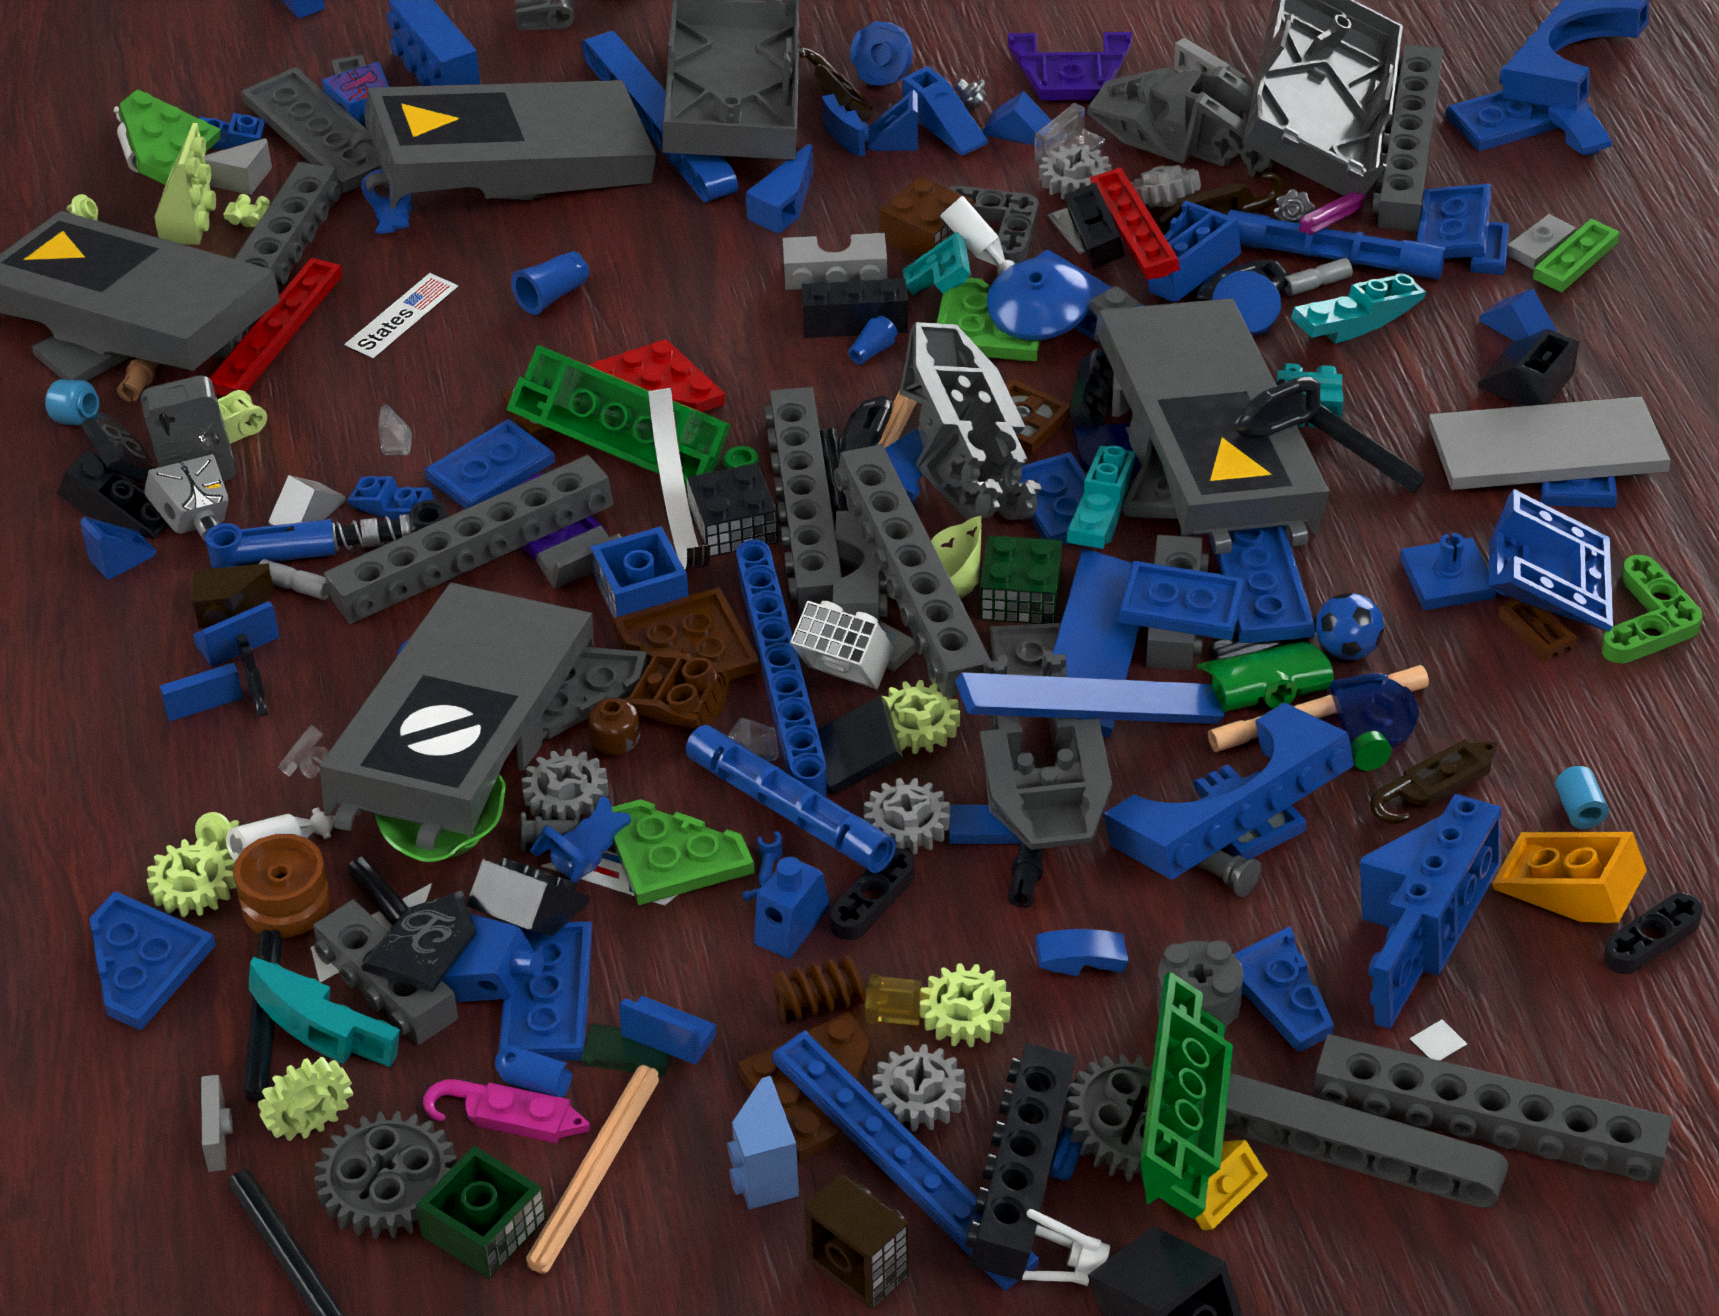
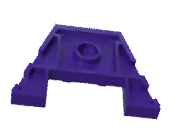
M1103 32V52L1039 53L1037 52V33H1008V47L1040 100L1092 101L1107 80L1116 78L1132 46V32Z

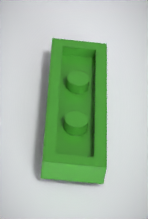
M1590 219L1534 268L1533 279L1563 292L1619 242L1620 232L1594 219Z

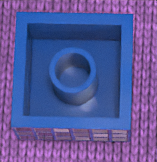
M662 526L591 546L594 580L613 618L689 596L687 573Z

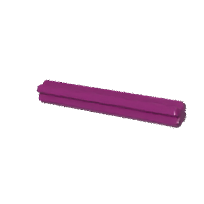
M1352 191L1301 217L1299 221L1302 226L1298 228L1300 233L1307 232L1311 236L1361 210L1364 207L1362 200L1365 199V195Z

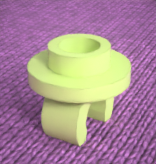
M84 194L73 197L71 204L66 208L71 214L96 221L98 219L96 203Z
M217 812L206 813L196 822L195 834L197 840L203 838L204 845L207 847L216 841L219 844L220 851L226 849L227 832L230 828L239 826V821L229 822L226 817Z

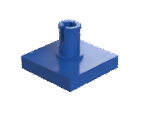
M1451 533L1450 541L1448 534L1441 536L1440 543L1401 549L1400 561L1423 611L1496 599L1497 592L1489 586V570L1473 537L1464 539L1460 534Z

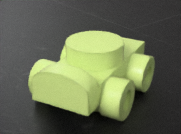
M240 194L236 203L229 202L223 214L224 219L233 225H238L241 222L245 227H256L268 209L270 201L268 198L260 196L257 198L255 205L250 204L251 199L249 196Z

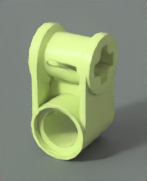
M233 391L227 396L218 399L230 444L258 433L267 422L266 411L260 406L254 405L250 395L245 391Z

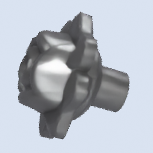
M961 78L953 87L960 94L959 98L964 106L971 111L979 108L987 96L983 90L985 86L984 80L968 84Z
M1291 189L1285 196L1277 198L1279 207L1274 209V214L1281 221L1301 224L1300 218L1313 212L1315 205L1309 201L1307 192L1302 191L1298 194L1295 189Z

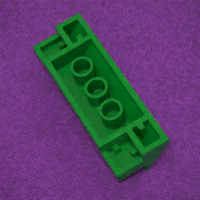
M537 345L525 377H519L506 410L659 474L650 412L649 390L551 349ZM672 400L684 484L687 486V477L713 472L722 459L718 457L731 424Z
M1169 971L1164 976L1140 1161L1147 1206L1159 1197L1194 1220L1205 1211L1209 1177L1220 1170L1233 1045L1224 1039L1225 1024L1201 1010L1203 993Z

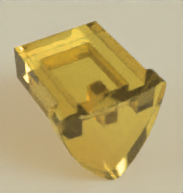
M871 973L865 1001L867 1022L872 1024L886 1022L919 1026L922 981L883 977L882 974Z

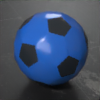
M1342 593L1330 598L1323 604L1316 618L1317 639L1322 648L1331 656L1342 660H1358L1368 656L1378 647L1383 638L1384 622L1380 609L1370 598L1357 593Z

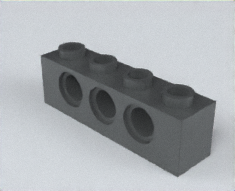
M1157 535L1155 564L1207 572L1209 554L1201 553L1202 538ZM1149 627L1146 667L1192 670L1193 655H1201L1202 636Z
M354 899L313 925L317 941L314 944V949L321 961L326 965L330 963L339 970L343 981L350 988L356 986L364 994L367 1003L374 1011L378 1012L381 1010L389 1018L391 1025L400 1029L399 1034L401 1036L406 1034L419 1046L458 1019L454 992L443 981L440 982L432 993L362 970L361 966L388 931Z

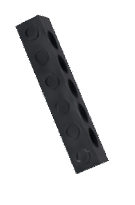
M1026 1042L1021 1059L1012 1058L1006 1082L1014 1084L1013 1090L1005 1088L998 1111L999 1114L1006 1115L1005 1122L997 1120L990 1146L998 1148L997 1154H988L982 1176L983 1179L990 1180L989 1187L980 1186L974 1212L982 1214L980 1221L972 1219L965 1246L973 1248L970 1267L1022 1281L1038 1223L1027 1216V1211L1033 1209L1040 1213L1076 1058L1074 1055Z

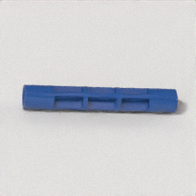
M1231 209L1228 213V216L1238 219L1240 246L1298 253L1308 258L1312 256L1332 260L1347 258L1353 266L1360 264L1395 270L1399 274L1440 280L1446 252L1445 246L1410 240L1402 242L1368 236L1364 232L1357 231V233L1327 228L1309 236L1307 232L1300 233L1298 228L1302 225L1299 223L1271 219L1270 216Z
M705 724L698 727L689 737L686 745V755L690 760L729 782L759 803L766 805L872 873L882 871L892 860L896 849V842L893 837L842 808L818 791L798 781L779 767L767 762L722 732Z

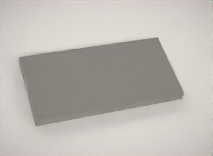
M1642 396L1429 414L1428 427L1451 490L1669 471V455Z

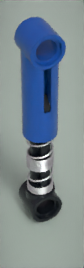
M425 500L415 504L408 515L400 514V519L389 520L386 516L384 521L377 522L376 518H369L366 520L361 519L360 524L353 520L351 525L340 526L338 522L335 525L332 519L245 529H240L237 525L231 523H222L213 526L206 532L205 541L211 568L259 564L263 559L282 562L336 555V550H339V546H345L350 550L352 545L361 544L362 548L378 545L382 546L385 541L398 540L447 518V511L441 502Z

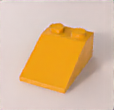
M1521 832L1494 878L1492 886L1496 891L1579 922L1619 923L1647 869L1633 832Z

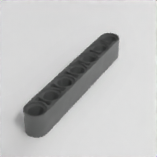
M1230 1073L1224 1132L1474 1207L1491 1208L1498 1201L1509 1166L1505 1157L1494 1150Z

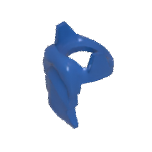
M382 169L372 171L366 175L361 182V189L366 200L373 207L379 225L376 228V233H394L410 226L407 221L410 218L409 211L413 207L411 193L401 197L396 203L395 209H391L390 197L380 196L376 193L374 187L371 192H368L365 184L366 179L371 174L383 173Z
M602 796L593 814L589 818L583 819L573 832L568 831L562 836L556 830L546 825L530 851L535 857H538L547 849H550L551 861L557 870L563 872L566 877L570 878V881L577 883L582 877L596 870L603 859L601 855L612 845V839L616 834L630 824L631 816L627 813L613 812L610 800Z

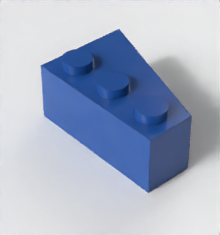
M1185 200L1181 206V214L1178 218L1173 217L1170 222V230L1164 235L1178 257L1180 270L1172 272L1161 279L1153 278L1148 280L1149 293L1176 303L1241 254L1238 219Z

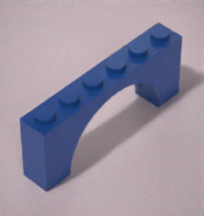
M1562 0L1556 8L1552 9L1546 20L1540 23L1534 34L1527 38L1526 43L1521 49L1515 52L1508 64L1502 67L1499 82L1503 85V98L1577 111L1589 97L1590 67L1567 61L1557 55L1556 52L1571 43L1589 38L1605 36L1637 38L1648 25L1649 0Z
M1284 702L1255 720L1261 752L1271 759L1259 775L1247 784L1229 793L1201 801L1165 803L1132 795L1103 813L1111 847L1173 880L1353 767L1354 762L1348 732Z

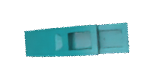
M1406 274L1372 279L1352 284L1349 296L1296 306L1293 309L1291 319L1311 338L1326 335L1334 343H1339L1366 334L1398 318L1423 300L1426 291L1415 283L1412 277Z
M1120 446L1099 447L1084 482V494L1068 528L1067 543L1104 549L1105 544L1111 542L1127 493L1136 452L1125 450Z
M253 957L250 962L249 990L264 1011L286 1032L308 1047L342 1064L346 1062L352 1052L391 1067L398 1054L400 1029L391 1026L383 1020H376L355 1012L345 1005L330 1002V986L324 985L314 978L304 977L286 970L276 963H269Z

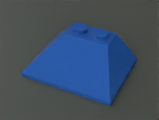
M1513 489L1489 542V586L1503 596H1510L1525 604L1609 632L1613 627L1610 537Z

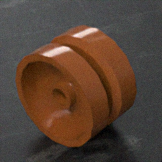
M273 834L259 838L245 847L236 859L233 876L239 894L241 911L245 923L256 933L260 934L263 930L272 931L276 929L281 933V938L295 937L313 929V925L323 919L329 912L331 894L326 879L324 860L319 847L308 838L296 834Z

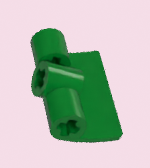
M1306 641L1197 664V669H1202L1213 677L1212 687L1223 712L1255 706L1260 697L1263 698L1269 707L1275 709L1284 702L1290 704L1296 696L1331 689L1334 682L1333 670L1328 658L1320 649Z

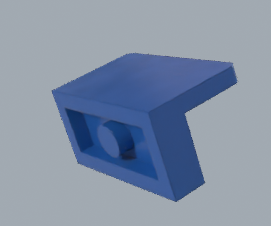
M270 602L263 603L193 634L195 646L211 667L239 655L236 645V635L245 633L249 646L252 649L273 641L280 636L275 610Z
M642 995L637 1002L624 998L619 1004L622 1036L697 1065L716 1036V1024Z

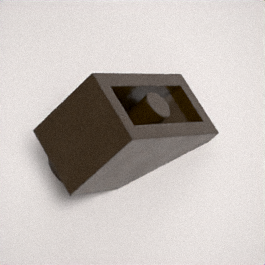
M269 563L194 570L193 605L198 628L213 626L259 606L274 596Z

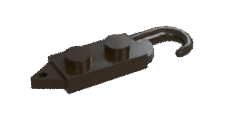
M800 47L799 56L806 58L816 67L814 75L823 84L821 90L827 95L834 94L839 106H844L846 112L856 110L857 114L867 122L872 116L871 110L873 107L825 58L808 48Z
M1270 172L1264 173L1262 179L1273 182L1272 190L1266 195L1253 198L1251 190L1246 185L1239 183L1178 198L1177 204L1158 220L1162 225L1170 227L1173 217L1178 218L1181 214V206L1185 200L1228 215L1230 209L1248 213L1266 209L1275 204L1277 198L1281 196L1283 182L1277 174Z
M1464 739L1404 771L1403 776L1384 785L1373 793L1370 800L1371 812L1377 819L1389 824H1401L1409 821L1410 815L1408 813L1400 815L1389 813L1385 810L1384 804L1400 795L1413 804L1430 806L1490 774L1491 761L1497 751L1498 742L1470 743Z

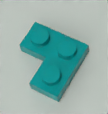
M956 232L903 269V277L906 279L908 291L915 295L920 290H926L935 284L944 294L951 288L961 286L971 275L966 241Z

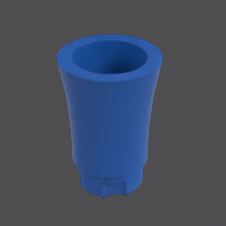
M576 251L568 252L565 255L560 254L536 266L515 271L511 277L512 291L517 302L525 311L531 315H538L550 304L584 283L586 278L589 277V268L581 255Z

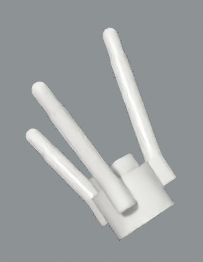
M1029 1209L1027 1211L1029 1218L1050 1228L1047 1229L1037 1225L1035 1235L1070 1248L1067 1265L1074 1267V1272L1025 1271L1022 1280L1075 1282L1087 1286L1089 1282L1088 1274L1107 1261L1110 1245L1102 1243L1100 1239L1086 1236L1033 1209Z

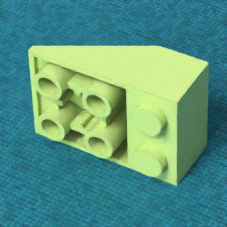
M192 123L169 174L154 216L158 237L179 244L199 245L203 232H207L209 229L210 211H214L216 208L215 191L210 190L209 185L211 181V167L209 164H205L204 159L206 141L204 137H200L198 123Z

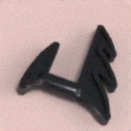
M245 633L236 635V645L245 669V678L250 698L254 701L259 717L266 716L268 711L264 699L265 690L260 670L256 665L253 650L249 646L247 636H245Z

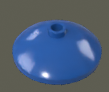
M1032 258L1012 265L993 281L987 295V308L991 320L998 329L1012 337L1024 340L1050 339L1068 332L1082 321L1090 308L1091 288L1085 274L1075 265L1055 258Z

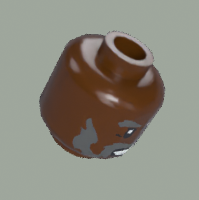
M608 698L596 703L589 711L587 719L589 737L592 746L598 752L610 756H619L632 750L637 745L640 737L639 716L635 706L629 701L621 698Z

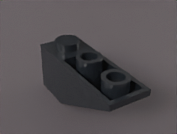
M87 449L65 472L57 495L84 515L105 523L138 531L142 536L152 540L168 525L152 502L148 500L144 494L145 491L121 473L107 468L103 460Z

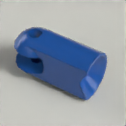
M520 1045L506 1046L496 1056L495 1067L500 1077L506 1083L519 1088L563 1098L572 1081L573 1074L565 1068L566 1062L527 1051L526 1048Z

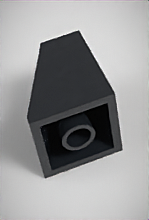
M1156 1226L1151 1227L1088 1274L1099 1311L1105 1316H1242L1226 1262Z

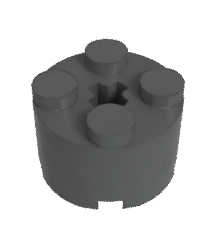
M1219 940L1212 942L1190 941L1169 945L1165 949L1164 956L1158 967L1156 997L1158 1015H1160L1164 976L1171 971L1203 993L1201 1010L1224 1023L1226 1031L1227 1025L1234 1019L1236 1021L1240 1014L1243 969L1237 957L1232 953L1231 947L1226 942Z

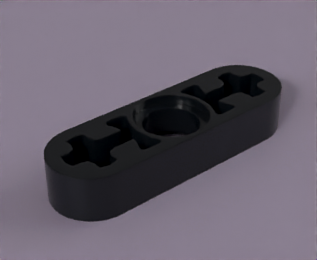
M1098 349L1080 360L1070 405L1071 419L1083 432H1090L1105 421L1114 377V371L1106 353Z
M896 848L892 860L882 871L872 873L866 870L832 906L830 912L831 930L835 936L843 940H855L862 937L913 882L915 877V860L909 851ZM889 868L894 869V870L890 873V881L888 880V878H889ZM872 888L879 889L884 893L877 899H869L862 895L864 891ZM856 914V920L851 919Z
M1673 894L1612 934L1607 939L1604 952L1606 966L1619 974L1634 973L1694 933L1700 926L1703 913L1701 902L1690 894ZM1646 928H1655L1660 930L1664 937L1659 939L1649 938L1642 931Z

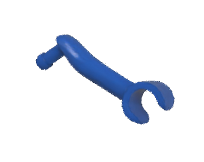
M778 831L773 833V844H766L762 841L761 837H758L759 857L762 859L758 878L759 888L743 892L742 897L744 901H750L757 897L760 889L772 876L774 861L782 856V837Z

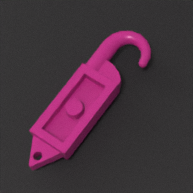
M445 1079L428 1088L423 1097L422 1106L425 1113L431 1119L439 1122L445 1120V1115L435 1109V1101L442 1096L449 1095L466 1099V1115L477 1127L552 1143H558L559 1138L590 1131L589 1122L571 1107L570 1099L494 1083H488L486 1086L457 1079Z

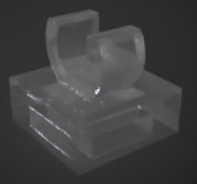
M310 725L287 753L278 768L290 777L300 765L301 772L307 778L314 779L320 769L312 763L311 759H315L321 764L329 753L327 749L315 746L323 736V733L313 725Z

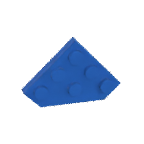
M116 891L89 918L107 1016L140 1031L216 946L213 934Z

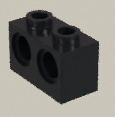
M1096 182L1065 194L1069 217L1074 224V228L1092 268L1095 269L1125 257L1120 233Z

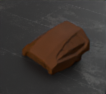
M653 651L650 655L651 661L630 697H625L624 700L629 701L635 706L638 715L647 716L664 723L690 727L695 730L705 724L713 727L727 700L729 676L726 668L712 665L711 661L707 658H695L687 653Z

